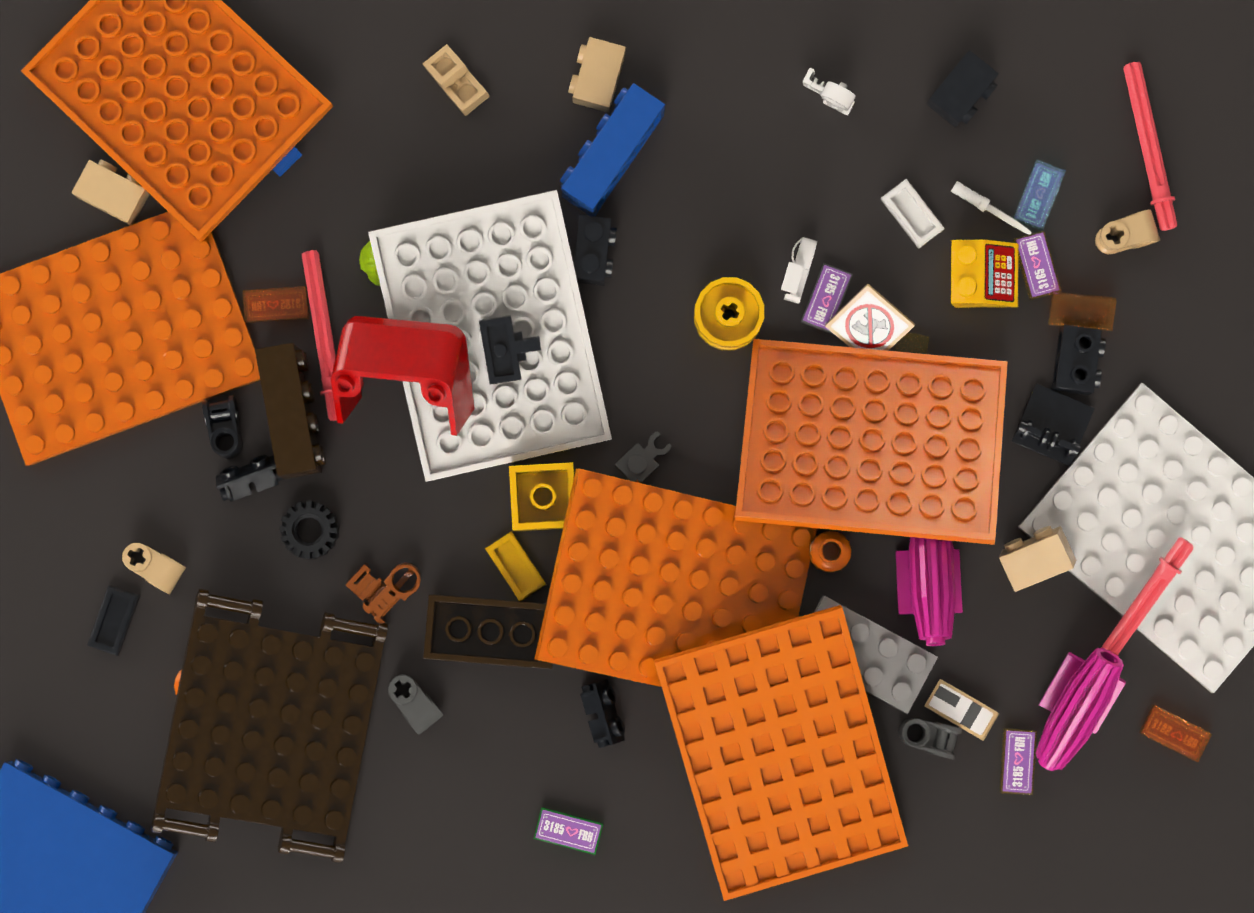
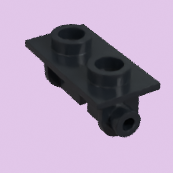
M261 455L252 459L248 465L240 468L238 466H230L222 470L220 475L216 476V487L220 490L223 501L230 500L232 502L252 494L248 483L254 482L259 492L279 485L278 481L284 479L278 477L277 470L274 469L276 468L274 455L270 457Z
M608 679L582 686L583 693L580 696L586 715L596 712L598 715V719L588 721L594 743H597L598 747L602 748L625 741L624 723L617 714L615 707L616 695L613 688L609 686Z

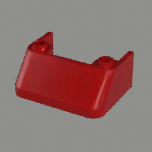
M365 316L351 317L342 328L331 377L337 423L343 424L361 400V390L364 384L363 377L420 383L422 395L428 403L437 407L448 408L451 435L457 436L475 409L467 341L461 329L450 324Z

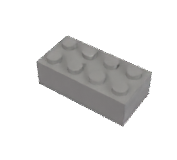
M822 596L814 612L841 604L826 596ZM841 605L865 691L908 714L938 657Z

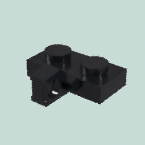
M511 315L479 320L489 384L521 380L519 362L526 360L525 353L541 350L540 337L523 338L522 331L514 332Z

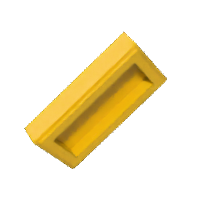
M512 531L485 548L519 602L547 585Z

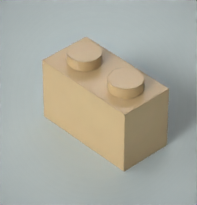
M589 37L587 45L581 44L577 63L582 64L579 76L573 74L568 93L573 94V103L610 112L626 55L625 46Z
M100 159L98 164L89 160L71 193L78 199L126 224L133 225L150 194L129 174L126 178L116 174L117 167L102 159Z
M1046 526L1034 532L1033 538L1022 541V538H1017L1004 545L1005 549L1002 550L999 559L1015 592L1074 568L1077 560L1061 526L1054 529L1051 526Z

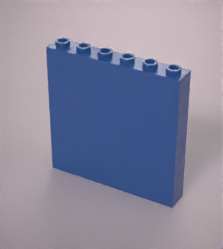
M16 759L15 762H4L0 769V913H145L178 854L176 850L172 849L174 844L158 835L155 839L144 833L145 828L134 821L128 820L127 824L116 818L117 812L104 805H100L99 808L88 803L90 798L77 790L72 789L71 793L60 788L61 782L54 777L44 774L42 778L32 772L34 767L20 759Z

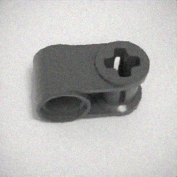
M402 674L392 679L388 687L389 696L418 735L422 734L444 716L431 697L421 689L411 676ZM400 681L402 684L409 682L411 684L408 690L410 693L408 697H405L403 694L400 696L395 694L397 690L396 682Z
M907 718L900 723L898 736L908 746L955 760L956 755L953 753L958 734H962L963 729L939 722L932 723L918 718ZM916 723L921 727L922 734L918 740L910 741L907 737V729L910 725Z

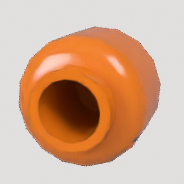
M826 531L813 539L809 548V556L817 569L832 573L841 570L848 564L852 549L850 542L844 535L836 531Z

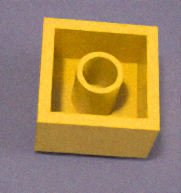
M573 462L509 466L512 530L563 529L574 480Z

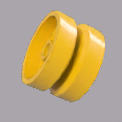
M722 277L710 282L700 292L694 308V324L699 336L708 345L719 350H737L747 346L758 335L764 320V303L760 293L749 282L737 277ZM732 310L735 317L725 320L723 318L724 311Z

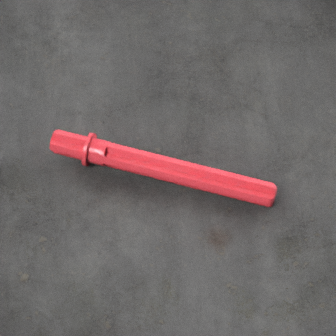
M1132 62L1124 66V74L1153 200L1150 202V206L1155 207L1159 229L1167 231L1177 227L1173 201L1176 199L1175 196H1171L1142 65L1140 62Z
M317 250L303 252L301 256L322 377L323 390L320 391V395L325 396L329 420L337 421L331 385L336 353L320 256Z
M1181 537L1178 538L1165 558H1159L1161 563L1101 648L1119 655L1177 573L1181 574L1182 570L1180 567L1193 550V545L1189 541Z

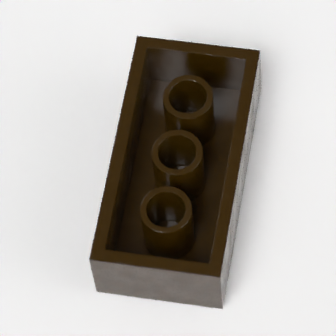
M293 342L255 349L277 476L283 479H291L322 473L321 465L326 464L323 446L317 444L315 434L320 433V425L317 414L314 415L310 407V403L315 402L312 384L305 380L304 372L309 371L306 352L303 353V350Z
M429 594L423 659L553 669V663L534 660L546 604Z

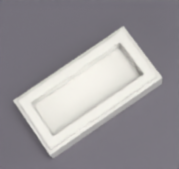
M907 179L881 197V201L918 249L945 229Z

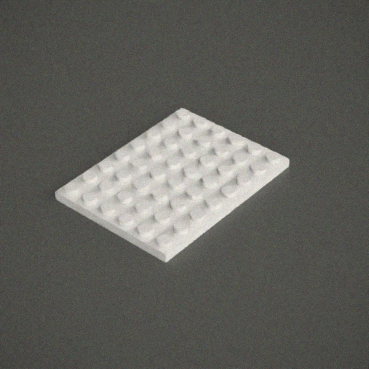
M557 190L368 232L388 319L454 325L463 331L467 341L475 409L457 436L451 435L448 408L437 407L428 403L422 395L420 383L403 381L425 482L612 440ZM511 315L514 332L522 331L523 338L539 336L541 350L525 353L526 360L519 362L521 380L490 385L479 320Z
M1140 383L1074 460L1071 466L1068 467L1021 522L1018 528L1027 536L1033 538V533L1043 527L1051 526L1054 529L1061 526L1077 560L1074 568L1068 571L1122 617L1161 563L1159 558H1165L1178 538L1181 537L1189 541L1193 545V550L1180 567L1182 570L1181 574L1177 573L1137 630L1207 690L1215 693L1254 646V477L1145 384Z

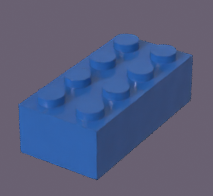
M635 83L631 85L629 90L624 87L614 101L616 105L612 115L610 116L606 113L596 127L598 131L594 141L587 140L578 153L579 163L575 168L569 166L560 180L562 183L560 186L562 198L589 216H596L664 117L665 104Z

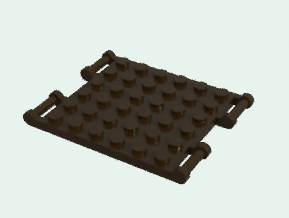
M198 589L153 813L151 832L162 833L163 830L205 837V841L216 842L220 817L282 827L278 853L289 854V852L327 857L331 858L332 862L342 863L388 624H379L377 622L374 625L336 618L335 614L325 612L322 618L319 637L258 626L263 607L262 600L252 599L250 602L209 594V590ZM206 607L249 614L247 624L204 616ZM336 630L373 637L372 646L330 639L331 632ZM166 808L209 815L208 824L165 818ZM293 829L335 836L333 845L292 839Z

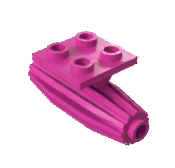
M910 537L909 551L895 552L898 615L914 614L919 639L926 641L927 646H942L946 644V639L952 638L954 614L963 612L959 549H954L952 541Z
M1096 648L1086 660L1070 652L1067 653L1039 702V706L1051 711L1035 753L1036 757L1039 758V764L1043 768L1050 771L1062 770L1088 741L1092 732L1094 734L1098 732L1126 684V681L1120 678L1124 667L1123 660L1118 655L1112 653V651L1105 648Z

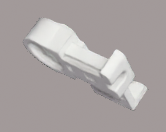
M809 68L802 81L803 86L819 93L822 99H824L823 103L848 116L855 103L856 95L846 89L847 84L843 82L838 85L828 81L825 87L824 81L821 84H817V78L812 82L815 71Z
M802 237L793 247L792 262L788 263L781 290L790 292V294H785L784 300L797 304L800 303L815 253L816 240ZM800 243L796 259L794 261V249L796 248L797 244Z

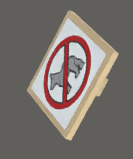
M869 284L861 289L825 324L826 328L849 347L889 351L915 326L914 322Z

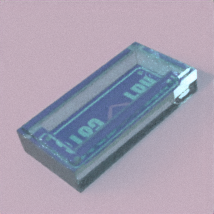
M1036 160L1013 218L1018 222L1042 231L1066 171Z

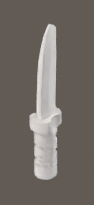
M959 181L955 183L951 190L952 193L967 200V202L973 204L982 212L987 210L1011 226L1031 235V231L1020 222L989 204L990 200L988 198L978 195L977 192L972 191Z

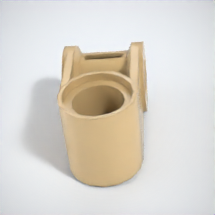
M1151 210L1140 211L1125 218L1111 221L1100 229L1095 237V244L1098 250L1107 255L1132 248H1141L1160 241ZM1109 233L1111 236L1118 237L1115 243L1113 240H1107L1106 236Z
M141 543L128 545L122 554V561L129 570L169 595L186 569L185 566L163 553L160 554ZM141 549L144 550L142 556L146 559L143 564L137 563L134 566V558L131 557L132 552L139 553Z

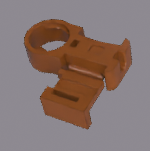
M365 562L349 579L346 586L364 601L363 609L368 614L371 613L379 624H383L386 621L383 617L401 598L405 601L420 586V571L411 563L404 562L396 565L382 583L380 577L375 579L369 573L371 569ZM409 568L398 582L394 584L393 578L395 573L400 569ZM365 572H367V574H366L357 584L354 583V582H356ZM415 573L417 576L415 586L411 590H400L404 583Z

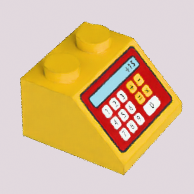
M952 240L951 304L955 308L1018 307L1019 244L992 240Z

